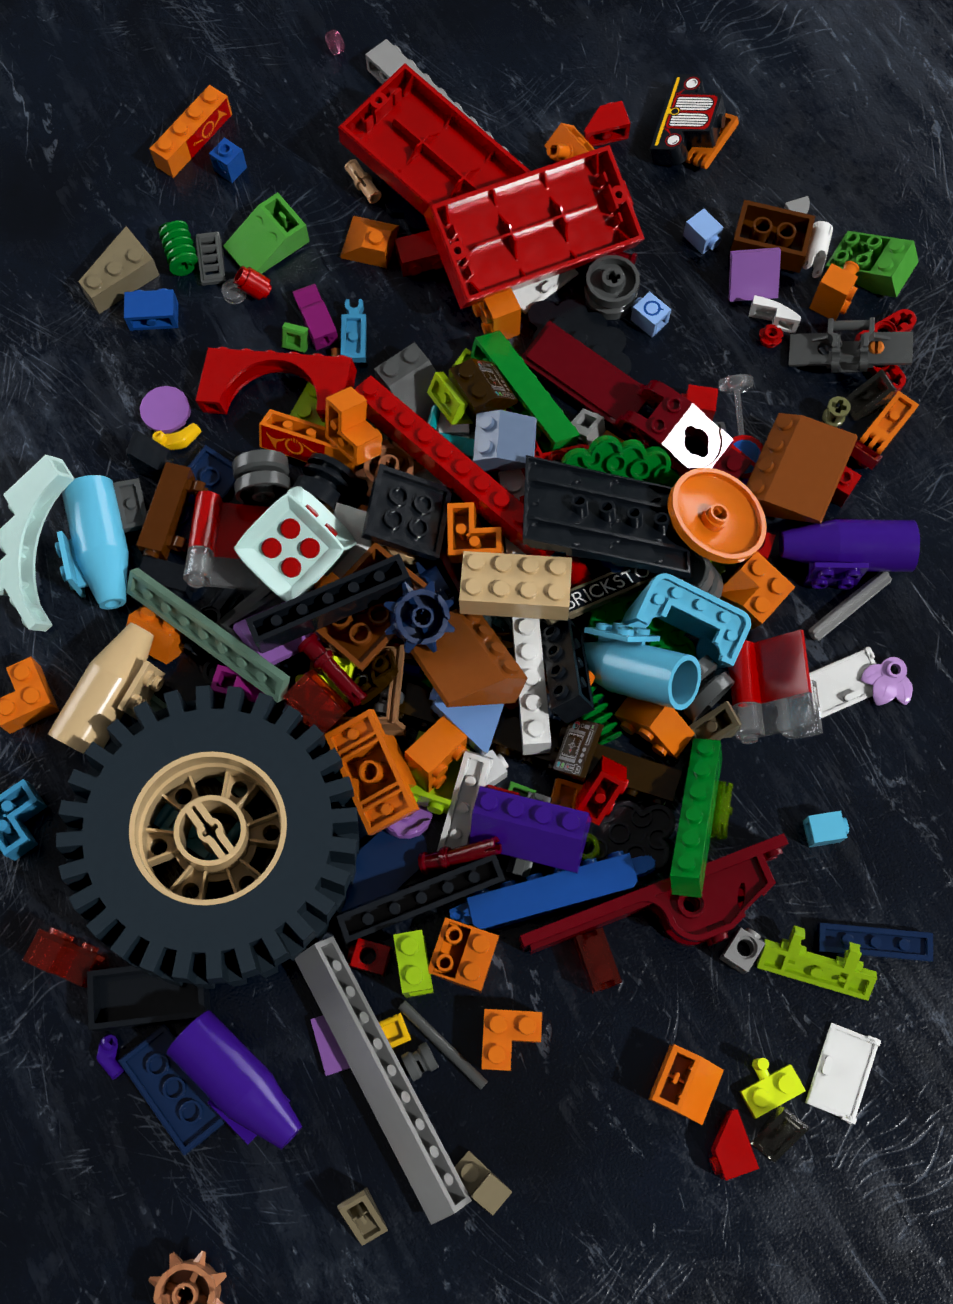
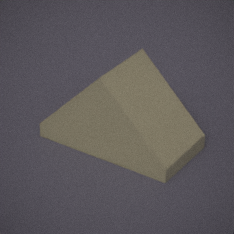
M368 1188L363 1189L337 1205L339 1212L362 1246L388 1231Z

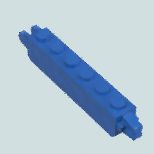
M623 851L610 853L607 855L608 859L598 862L596 858L587 859L580 863L581 866L579 867L578 874L556 868L553 870L554 874L543 877L542 873H537L526 877L527 881L516 884L515 880L500 884V889L489 891V888H484L474 892L473 896L467 897L468 902L449 910L452 920L467 925H474L484 931H490L635 891L638 886L637 878L647 876L648 874L651 875V873L656 871V860L649 855L631 859L630 853L624 854Z

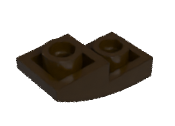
M391 649L376 657L369 664L370 670L353 680L368 695L365 700H361V706L380 694L399 672L394 652Z

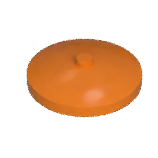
M696 468L683 474L671 488L668 497V512L671 523L685 544L697 554L714 562L735 564L750 558L763 544L767 529L764 511L753 492L734 476L718 469Z

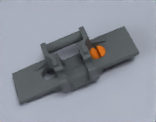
M870 317V320L834 321V318H829L828 333L790 334L789 367L827 366V369H831V373L867 372L868 368H873V365H912L913 332H874L875 317ZM869 330V332L861 334V340L841 341L840 334L833 333V331ZM822 346H829L832 351L829 354L822 355L818 352V349Z

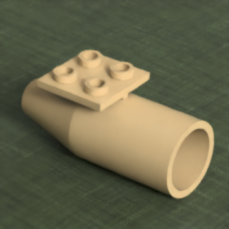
M130 622L89 663L49 730L48 735L84 754L92 742H95L102 748L105 747L110 739L107 727L117 718L120 721L124 713L137 719L133 708L145 701L150 705L152 696L161 689L164 683L165 673L147 661L154 635Z

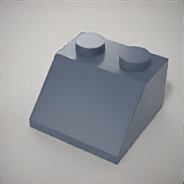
M504 410L477 413L473 462L487 474L525 468L526 455L535 456L537 419L532 416Z

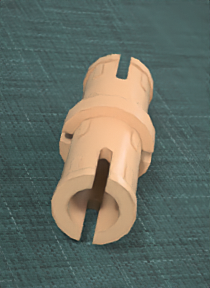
M356 159L348 161L345 165V170L354 180L357 190H361L371 204L378 202L382 194L373 184L370 174L362 169Z

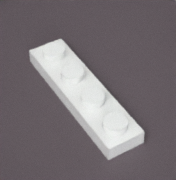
M469 750L464 752L437 851L444 846L453 849L470 843L472 812L479 787H486L493 758Z

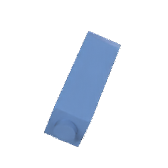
M432 687L429 699L433 701L431 709L440 718L444 715L468 736L467 744L478 754H487L504 704L446 707L434 687Z

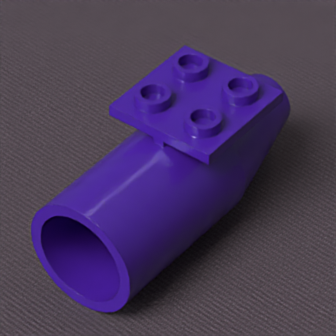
M832 519L821 524L815 523L782 531L779 537L780 557L807 564L809 573L803 581L804 586H812L814 589H823L828 586L850 589L857 585L866 572H913L917 566L920 553V533L915 520Z
M211 1010L204 1012L190 1023L168 1048L166 1054L209 1097L210 1100L207 1104L247 1145L256 1136H259L277 1148L283 1149L303 1127L289 1104L290 1100L282 1092L273 1074Z

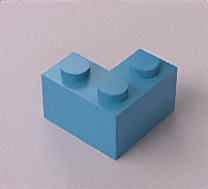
M22 779L0 794V850L4 856L14 861L38 845L25 822L47 808L34 785L25 779Z

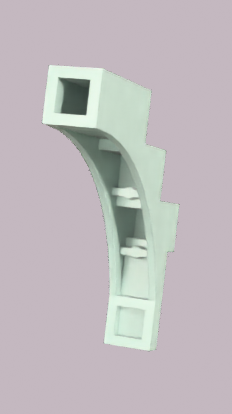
M49 455L42 457L3 494L8 502V508L15 515L0 528V549L6 554L0 560V595L9 596L10 603L17 609L21 616V621L26 628L44 632L53 625L40 604L35 573L36 551L40 533L50 509L64 489L74 480L64 461Z

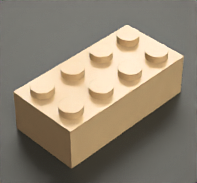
M463 551L459 595L460 614L568 621L572 558Z

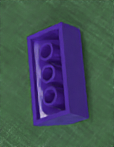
M480 786L472 812L469 844L496 836L500 841L496 842L495 845L501 843L502 855L578 874L592 819L589 812Z

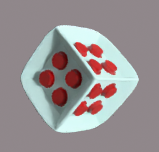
M296 486L289 489L285 495L274 502L240 538L236 546H234V550L245 565L267 587L287 602L312 590L314 584L323 575L327 576L357 542L347 528L318 499L302 487Z

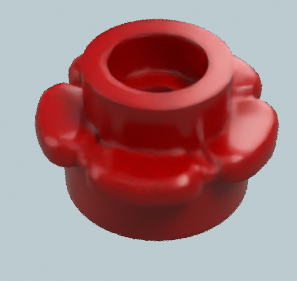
M768 324L765 328H761L759 331L761 344L767 348H774L779 345L783 337L781 328L773 324Z

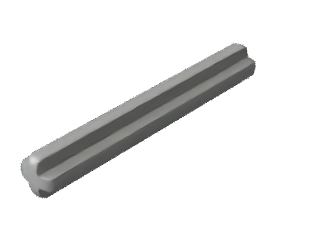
M878 572L809 628L808 633L810 637L816 641H820L891 583L892 578L889 573Z

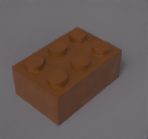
M744 200L730 251L779 247L781 249L780 269L800 273L807 254L815 216Z

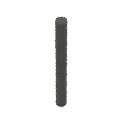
M406 1000L400 1005L398 1009L480 1090L487 1084L488 1081Z

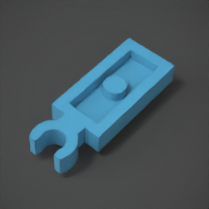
M346 299L345 309L347 314H341V355L352 358L354 363L366 362L367 318L366 314H362L364 311L362 299H359V305L355 308L350 307V301Z

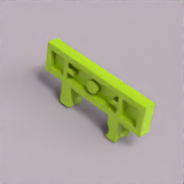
M793 926L789 940L782 938L781 943L765 939V945L757 960V968L863 1000H869L877 980V972L863 968V962L859 961L862 955L860 952L861 945L849 942V950L845 951L844 958L837 956L835 960L808 952L807 947L801 945V940L805 939V928Z

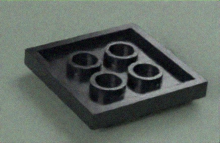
M379 464L375 472L361 538L436 562L440 558L447 522V503L451 502L453 489Z

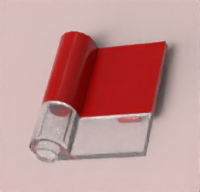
M198 492L195 498L183 576L184 581L194 588L207 586L255 591L260 587L263 582L240 559L234 550V546L269 507L222 503L221 496L215 492Z
M800 629L758 642L745 640L734 666L728 667L729 676L735 681L730 688L732 708L742 724L735 733L736 739H740L744 744L758 742L760 737L816 725L804 630Z

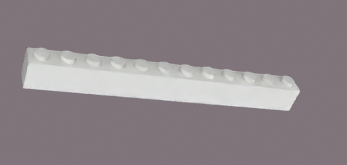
M521 469L498 472L499 484L520 501L519 497L524 495L525 476ZM504 536L505 554L526 555ZM511 617L514 660L528 678L518 697L523 755L547 754L551 750V734L540 621L534 618Z

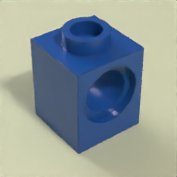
M225 137L209 153L214 171L231 183L247 168L243 150Z

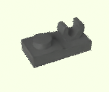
M139 478L114 482L113 485L124 533L142 530L147 512Z

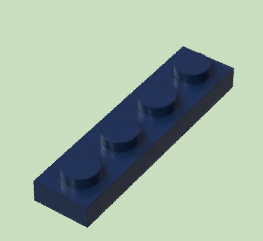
M829 923L817 924V952L844 955L845 951L849 950V942L861 945L860 952L862 953L861 956L933 962V933Z

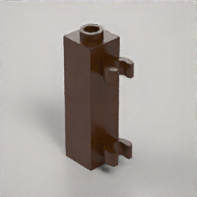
M170 462L165 463L136 544L143 557L150 556L167 561L171 549L182 554L187 553V539L176 536L190 494L196 496L200 491H208V488H205V482L195 480L190 467Z

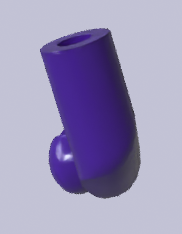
M107 1034L100 1040L97 1061L110 1078L114 1080L123 1073L124 1069L116 1061L118 1040L116 1036Z

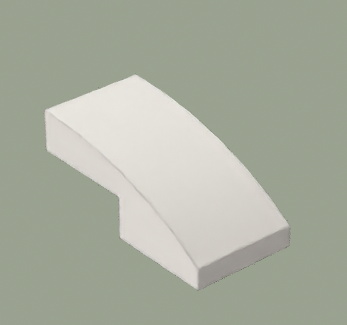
M754 295L748 317L770 320L773 325L781 328L783 332L796 333L801 316L781 303Z

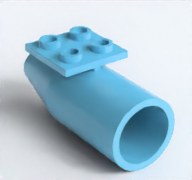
M101 475L75 478L62 492L71 539L68 540L62 531L57 532L59 542L55 543V548L59 558L62 557L63 566H60L61 576L64 582L68 581L71 590H75L81 598L86 597L84 587L89 586L101 609H116L126 603L129 551L113 481Z
M613 622V625L596 623V627H585L584 633L598 636V642L584 643L588 670L596 676L593 681L594 683L612 693L677 710L687 708L694 701L701 682V668L696 657L645 645V642L660 641L661 637L650 634L651 629L634 627V629H630L628 624Z

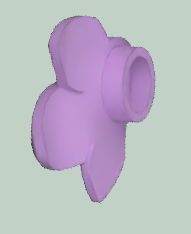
M889 657L881 664L870 665L864 670L861 681L873 685L872 691L875 705L886 704L894 698L901 704L907 705L911 700L913 692L912 683L906 677L907 667L900 658ZM892 665L897 667V674L891 672L890 668Z

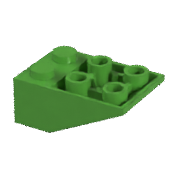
M277 192L254 209L223 247L240 267H251L262 274L310 241L306 224Z
M847 231L825 267L828 269L832 263L843 269L846 261H853L860 268L858 273H856L858 279L855 284L874 294L896 298L919 261L913 240Z

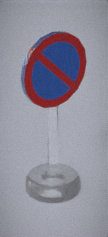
M746 374L732 375L718 381L721 392L734 394L738 436L733 437L734 440L731 448L752 462L740 479L750 478L764 447L758 439L744 434L740 393L750 390L754 383L753 377Z

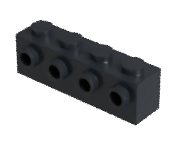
M569 617L568 621L559 620L541 630L542 651L545 659L544 669L547 674L546 688L550 697L548 706L552 714L559 716L566 724L595 710L582 631Z

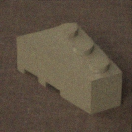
M126 226L78 282L86 298L100 314L124 299V292L138 290L158 277L159 273L153 258Z

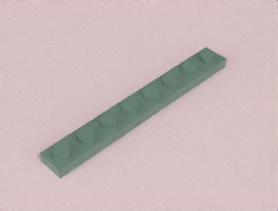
M139 568L130 570L126 593L260 691L272 696L274 701L278 703L285 699L290 676Z

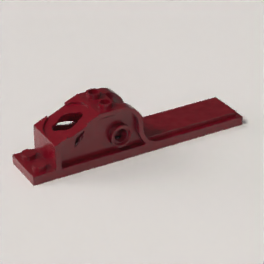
M550 320L521 356L531 371L588 411L603 416L606 424L626 438L641 441L645 449L652 446L665 449L671 459V468L676 470L681 476L696 468H713L724 471L740 480L752 463L749 459L731 448L734 439L723 429H720L690 400L660 381L651 380L647 385L637 382ZM646 404L655 409L648 419L640 415ZM685 432L691 436H696L704 442L708 449L705 457L691 454L686 449Z
M783 833L708 862L706 864L701 898L672 895L671 880L667 878L520 935L519 944L523 952L529 950L531 955L638 912L648 910L658 918L663 931L673 942L683 946H695L707 942L708 946L714 945L728 938L727 932L735 928L746 916L744 912L761 895L764 896L775 885L776 882L767 862L783 854L782 849L789 843ZM738 896H743L744 900L738 903ZM684 901L692 905L693 912L685 909Z

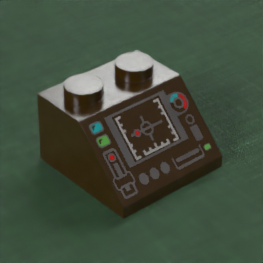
M471 358L449 369V379L468 403L465 412L473 424H476L477 413L505 410L518 403V399L493 362Z
M579 718L567 724L564 722L559 735L560 738H563L560 749L554 748L549 762L554 764L553 771L584 782L604 725Z

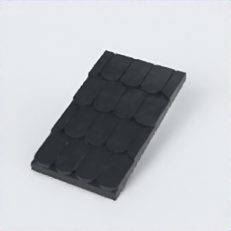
M526 455L523 544H527L531 548L563 552L567 556L607 561L617 566L649 570V573H667L675 577L690 579L689 546L677 534L668 512V497L672 487Z

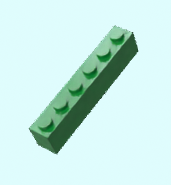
M496 331L475 337L470 356L473 359L489 361L495 364L518 399L517 404L509 407L513 413L532 416L537 419L536 441L541 451L546 453L575 446L580 436L578 430L565 416L563 410L555 403L549 392L545 390L536 375L528 368L523 358L518 355L502 332Z
M693 738L670 873L672 895L702 897L722 765L721 740Z

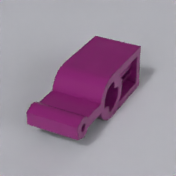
M312 284L293 291L294 299L301 312L305 326L308 328V333L315 349L319 350L338 343L337 330L316 285Z

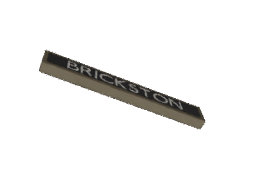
M625 567L621 572H609L570 589L568 617L570 619L640 590L646 587L656 574L649 573V570ZM545 619L548 625H552L559 621Z

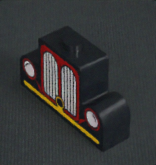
M674 75L650 147L655 165H680L688 157L687 147L713 148L716 145L720 130L724 128L726 121L723 96L721 93H705L703 81L699 75Z

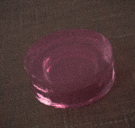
M334 29L327 32L325 40L331 53L336 56L344 52L345 45L339 32Z

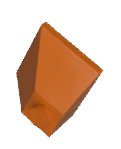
M353 216L340 255L341 258L387 268L395 244L394 239H396L399 231V225Z

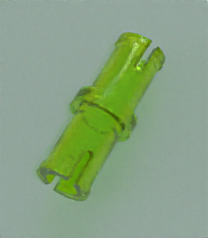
M719 781L711 837L715 838V835H717V839H726L728 837L729 816L733 812V808L730 807L732 783H728L726 786V782Z

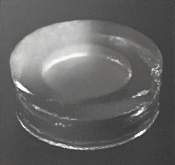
M229 279L224 282L221 288L223 298L230 304H239L245 300L247 294L237 288V285L233 282L234 279Z

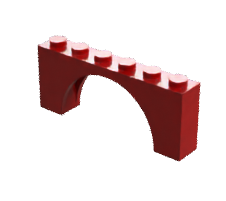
M226 347L208 348L195 401L203 413L227 414L232 400L246 384L265 374L285 372L298 375L313 385L317 395L316 411L321 421L325 422L326 397L350 386L354 388L357 369L352 358L345 355H337L335 357L324 356L319 353L307 355L298 352L278 353L273 350L253 351L248 348L241 350Z

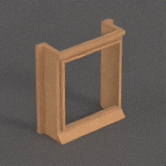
M404 645L386 646L376 657L391 649L394 652L399 672L389 684L386 717H378L385 734L405 737L406 726L398 720L404 660H413V655L411 652L409 654L404 652ZM325 648L327 651L331 650L334 656L343 658L331 648ZM310 660L309 673L324 676L322 670L318 671L313 668V662ZM308 684L303 722L306 726L310 728L315 724L325 735L354 718L320 717V709H317L322 686Z

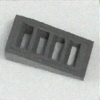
M220 233L196 234L202 286L226 283L223 244ZM217 252V254L204 255L205 253ZM218 262V264L205 265V263ZM219 271L217 274L206 275V272Z

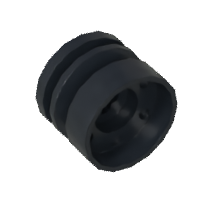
M312 453L307 460L308 463L302 469L304 475L298 476L292 488L296 486L302 487L322 504H327L334 513L336 503L345 505L343 497H348L351 494V489L358 482L357 476L350 468L337 459L322 453Z

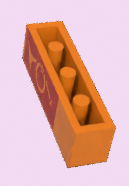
M209 85L149 148L155 166L174 178L232 116L228 96Z
M269 409L259 423V447L279 451L286 456L307 462L312 453H322L345 464L354 474L360 466L352 463L325 438L324 426Z

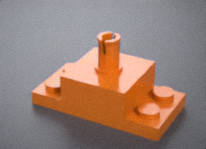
M368 709L324 735L330 750L335 748L342 759L343 767L339 769L342 777H350L354 791L352 799L368 835H374L420 810L410 789L417 785L395 736L385 734L374 709Z

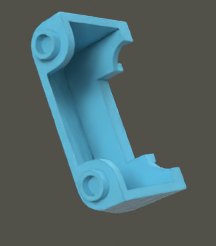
M667 573L659 574L649 582L628 608L621 623L628 624L629 628L634 629V627L646 628L653 618H658L699 638L696 645L698 661L705 655H709L718 664L717 669L734 666L751 628V619L745 611Z

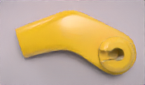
M191 423L175 433L164 434L162 431H156L152 435V439L169 450H179L188 447L202 431L195 423Z

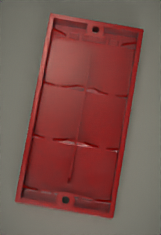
M406 63L338 127L340 143L423 215L429 205L530 172L527 167Z
M610 145L429 205L424 213L460 309L483 302L485 298L509 289L513 291L592 263L603 256L614 255L634 248L645 239Z

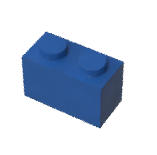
M162 288L153 291L134 290L133 292H124V319L129 330L178 328V300L174 290Z

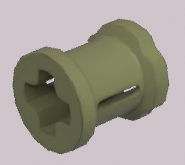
M841 396L830 399L827 409H825L822 415L823 421L834 427L841 426L851 408L849 401Z

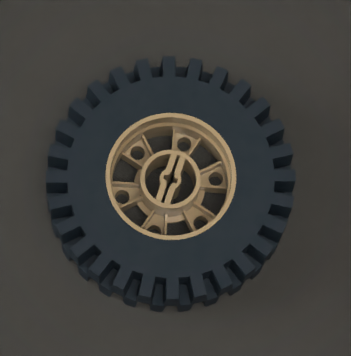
M210 685L195 686L196 700L185 702L178 690L164 693L166 708L154 712L145 701L133 708L138 722L126 728L117 718L107 727L112 742L105 749L95 742L91 743L84 752L91 765L87 774L74 769L68 781L76 794L74 802L61 800L58 815L67 825V832L56 833V848L66 858V864L60 865L59 870L62 881L73 891L74 895L69 897L75 911L88 922L86 927L96 938L107 945L111 951L150 976L152 974L171 984L182 986L183 983H191L197 987L215 989V984L227 983L232 987L246 985L247 978L260 974L267 978L278 973V965L288 959L296 962L295 958L306 950V946L315 937L320 941L329 931V921L335 913L342 911L346 902V891L349 884L353 885L356 873L357 854H359L357 807L352 799L354 791L350 777L343 778L339 770L343 767V763L335 748L332 750L328 749L324 733L315 724L309 729L304 725L301 713L288 705L285 711L281 712L277 709L273 697L261 692L256 702L248 701L241 687L228 686L226 698H217ZM219 776L224 777L221 796H199L195 785L196 782ZM245 787L248 790L243 797L238 798L233 796L234 789ZM261 790L271 800L277 812L253 821L250 814L244 808ZM185 793L192 795L190 802L187 804L178 803L181 795ZM166 803L179 812L175 820L174 831L152 828L157 815ZM210 814H227L240 823V837L235 847L229 841L221 822L216 818H212ZM200 818H202L213 835L215 834L227 855H225L214 838L209 835ZM192 826L196 828L197 835L205 849L209 853L214 854L217 857L216 860H201L188 853L187 837ZM271 829L280 832L279 837L274 841L265 839V834ZM160 843H166V851L160 855H155V846ZM257 847L275 849L276 853L271 863L262 874L249 865ZM176 858L185 871L168 889L158 880L152 867ZM230 880L234 894L223 898L205 900L209 882ZM254 880L252 884L241 890L244 881ZM190 887L199 888V894L194 899L185 897V893Z

